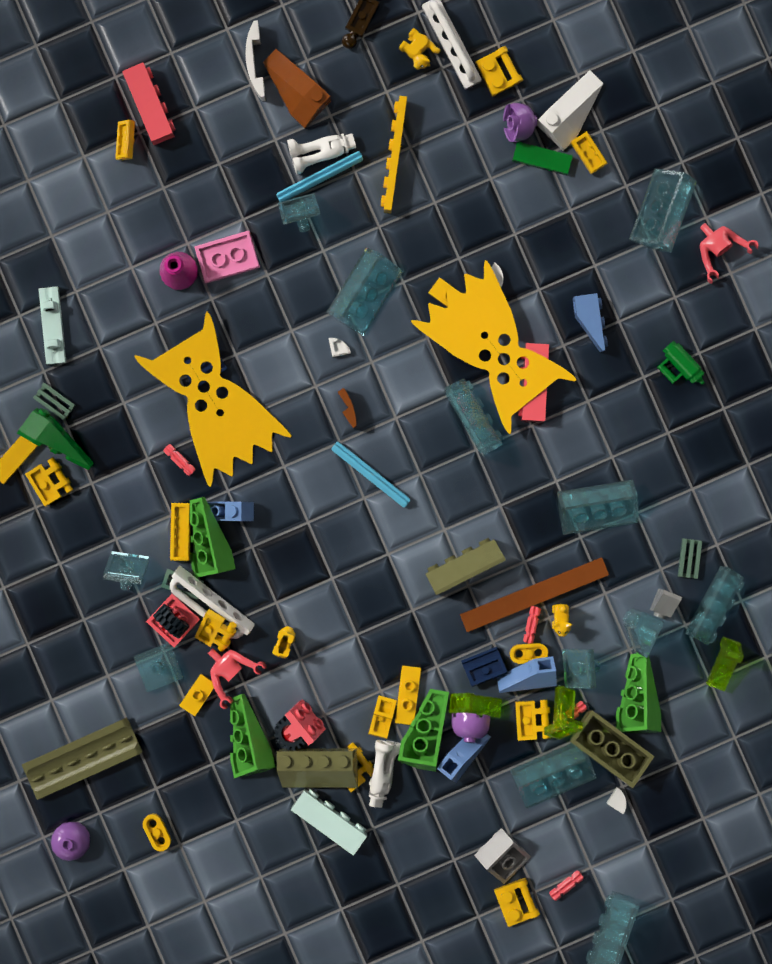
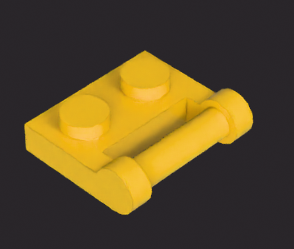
M506 46L475 62L492 96L523 81L521 74H518L508 55ZM499 57L502 58L512 77L509 81H507L496 60Z
M526 878L494 889L508 927L540 915L527 887L528 881ZM520 888L529 911L523 913L514 889Z

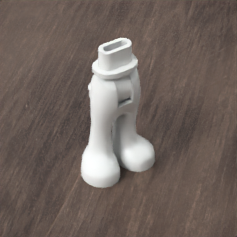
M341 134V137L339 135L326 136L304 144H298L294 139L287 140L297 175L303 173L305 168L310 165L337 158L344 153H349L348 150L356 148L353 134L345 136ZM315 150H321L319 153L313 155L298 157L300 155Z
M376 740L375 764L372 778L369 782L370 791L368 795L370 797L369 806L382 808L383 801L387 800L385 795L389 793L391 788L394 761L399 754L401 743L389 740Z

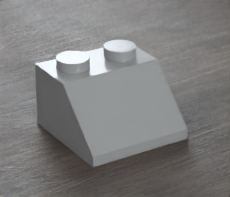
M502 828L474 855L484 868L503 884L531 858Z

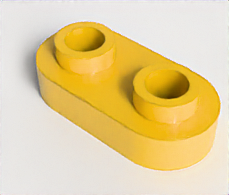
M542 643L516 644L510 649L509 655L513 662L524 664L536 658L548 657V649ZM536 649H541L542 653L540 656L535 655ZM521 650L522 656L516 657V651Z
M152 813L147 815L143 820V829L152 847L157 851H165L171 844L168 830L158 814ZM155 820L156 826H151L150 821ZM163 837L165 843H159L158 838Z

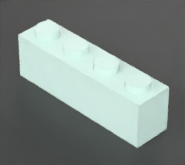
M305 788L293 804L291 811L354 856L367 837L366 828L359 823L355 825L350 821L351 818L342 811L341 813L334 810L335 806L327 800L323 802L318 798L320 795L312 789L308 791Z

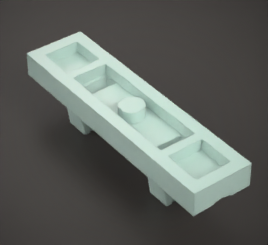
M59 287L38 288L46 364L66 363Z

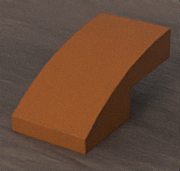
M342 388L338 391V394L348 407L342 413L354 429L357 427L354 407L346 390Z

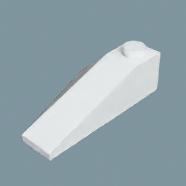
M589 70L538 119L537 126L561 150L564 151L571 144L570 142L577 138L603 82Z

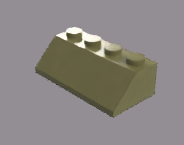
M488 537L478 542L480 546L473 549L470 546L461 551L463 555L457 558L455 555L450 556L444 560L445 564L441 566L435 564L427 568L428 572L425 574L435 594L438 595L506 561L494 539L490 540Z
M593 710L585 713L570 739L573 745L631 788H634L654 758L652 754Z
M282 748L276 751L277 773L282 787H358L357 748H297L296 750Z

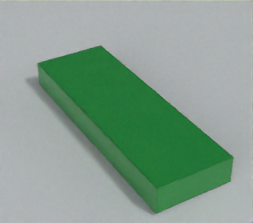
M517 142L512 161L568 175L573 155Z

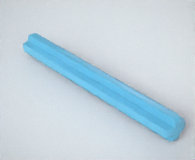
M357 151L278 192L276 195L279 202L283 203L363 161L361 153Z
M337 441L333 445L332 451L399 505L402 507L408 505L410 502L408 496L343 444Z

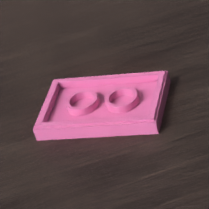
M250 231L194 246L205 284L260 268Z

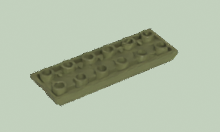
M126 717L22 764V767L38 800L139 755L143 751Z

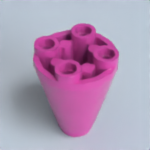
M174 252L163 259L160 265V276L168 287L173 290H183L195 282L198 277V268L195 260L190 255L184 252ZM178 263V267L176 269H172V265L175 266Z

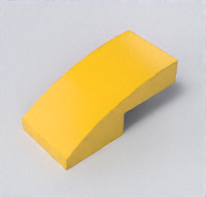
M378 695L368 735L387 739L397 700Z

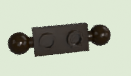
M358 1L345 27V30L350 32L342 38V44L345 48L352 49L356 46V36L363 38L379 6L378 1Z

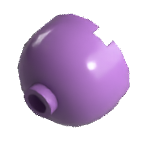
M512 103L506 105L503 115V121H507L508 129L504 128L506 138L510 142L526 140L533 134L537 126L536 115L525 104Z
M452 713V728L458 737L464 738V742L475 743L476 739H481L488 733L491 717L488 715L479 717L475 713Z
M65 822L61 824L52 834V851L62 860L73 861L79 859L90 847V834L88 830L79 822Z

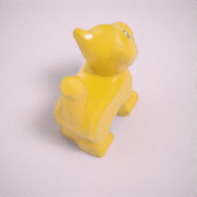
M413 28L408 38L409 41L413 42L409 44L403 41L399 49L402 52H406L413 59L415 69H425L427 66L430 67V60L422 53L427 48H430L433 53L439 54L440 48H437L426 35L420 34L419 31Z
M556 604L552 606V613H554L552 629L560 637H565L572 627V624L569 623V606L567 604Z
M289 626L279 631L277 635L278 640L272 652L275 656L284 659L288 657L291 643L295 641V632Z

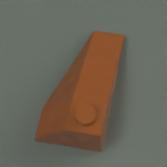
M277 49L264 60L263 64L289 113L301 126L306 128L331 102L330 95Z

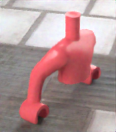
M706 223L700 227L707 236L700 243V252L708 273L707 281L710 284L713 283L710 276L714 275L719 279V273L713 269L708 251L713 252L716 257L721 256L733 246L729 239L747 248L749 254L753 253L750 246L759 248L757 241L751 240L748 242L725 226L720 227L714 232Z
M214 648L208 653L216 661L210 670L213 687L221 700L220 707L223 709L228 708L224 700L232 704L233 699L230 696H226L223 691L220 676L229 682L242 669L239 663L252 668L256 674H261V671L257 668L258 665L266 669L264 662L255 663L233 650L227 651L222 656Z

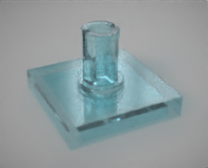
M315 193L278 203L283 225L297 221L300 232L310 230L308 218L321 215Z
M111 551L103 573V580L120 582V589L129 590L131 583L142 585L149 564V556Z
M169 643L133 656L147 692L184 678L173 648Z
M562 649L565 688H596L595 672H599L600 667L595 666L600 665L598 660H594V650Z

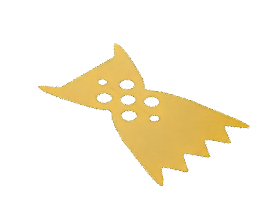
M485 260L484 279L464 274L466 293H460L447 288L448 308L428 303L430 323L418 320H411V322L421 332L455 357L489 372L490 387L498 414L505 430L511 434V417L557 379L577 380L566 369L532 350L519 347L518 332L512 311L490 264ZM487 332L488 338L483 339L481 333ZM500 335H509L511 341L507 346L499 344L498 339ZM485 349L491 353L490 360L486 362L479 358V353ZM506 353L509 355L510 362L507 365H501L498 362L500 354ZM523 356L529 360L528 367L524 369L519 368L517 365V360ZM505 372L509 375L510 379L507 384H500L497 377L500 373ZM522 379L527 381V385L524 387L520 385Z
M208 311L205 314L203 330L154 360L135 355L137 362L150 374L175 392L187 396L190 432L209 487L212 485L215 468L229 476H233L234 457L252 464L253 445L272 452L273 432L291 438V434L253 396L238 385L220 376L221 361L214 324ZM185 357L191 358L190 364L184 363ZM203 362H210L213 369L210 373L205 374L201 371V364ZM182 375H189L191 377V384L184 387L180 384L179 379ZM207 381L210 385L209 391L205 393L200 392L198 389L199 382ZM219 387L227 388L228 395L226 398L221 399L216 395V390ZM198 400H204L207 403L205 411L200 412L195 408V403ZM218 409H222L224 411L223 416H218L216 414Z

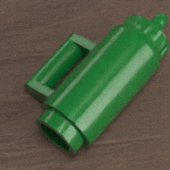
M673 340L662 350L665 353L666 359L657 368L672 384L682 375L691 383L699 382L701 385L705 383L702 378L704 372L701 366L679 342L676 343ZM670 361L680 373L675 376L665 365L666 362Z

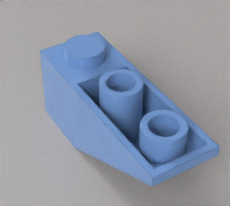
M597 293L574 296L573 306L576 320L599 352H604L608 343L607 337L603 336L602 328H605L604 317L600 316V309H602L601 298H598Z
M207 502L217 521H254V502Z
M553 656L530 660L507 671V674L497 677L499 693L557 686L556 667Z
M486 734L483 738L476 739L475 743L464 742L463 738L446 755L437 769L451 781L457 783L491 736Z

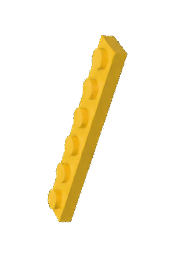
M399 96V101H395L394 113H397V118L392 120L391 131L394 132V139H390L388 149L392 151L391 158L387 157L386 169H389V175L384 177L383 188H387L386 196L382 195L381 207H384V213L392 212L407 104L406 96Z

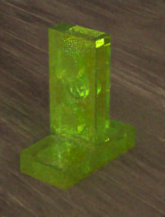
M722 637L720 652L706 684L725 691L737 663L741 664L744 656L741 643Z
M561 685L555 687L553 724L544 727V735L560 740L583 730V722L574 720L575 690Z
M454 693L450 696L449 713H475L479 716L488 715L493 718H500L502 699L478 696L473 693Z

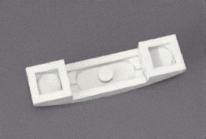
M258 20L253 21L247 37L246 65L255 92L261 101H266L263 77L256 78L253 45H261Z

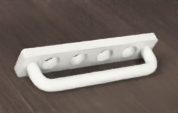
M430 0L424 3L422 9L464 89L480 83L482 79L441 0ZM435 14L440 23H437L433 20V16ZM443 31H445L449 40L442 37ZM452 48L456 52L457 56H453L451 54ZM460 65L463 66L466 73L460 71Z
M178 566L170 582V590L178 599L204 618L207 611L178 589L177 585L180 583L227 621L236 623L238 630L232 639L240 638L243 634L248 635L252 631L255 624L182 566Z

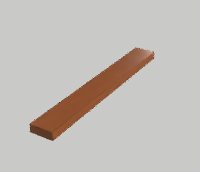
M600 557L461 613L460 617L466 632H469L606 577L609 573L603 558Z

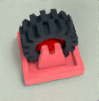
M172 593L146 622L175 648L201 619Z
M301 699L277 722V726L274 729L277 732L274 736L279 737L276 741L278 743L282 742L281 747L286 745L287 750L291 748L296 750L306 743L308 746L312 744L326 728L323 721L313 713L311 706Z

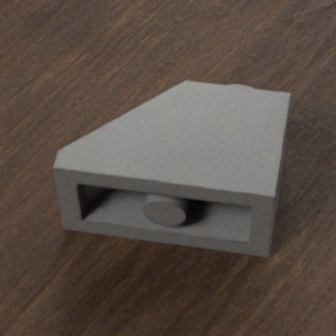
M658 589L650 610L654 611V616L665 619V616L671 618L682 597L666 590Z

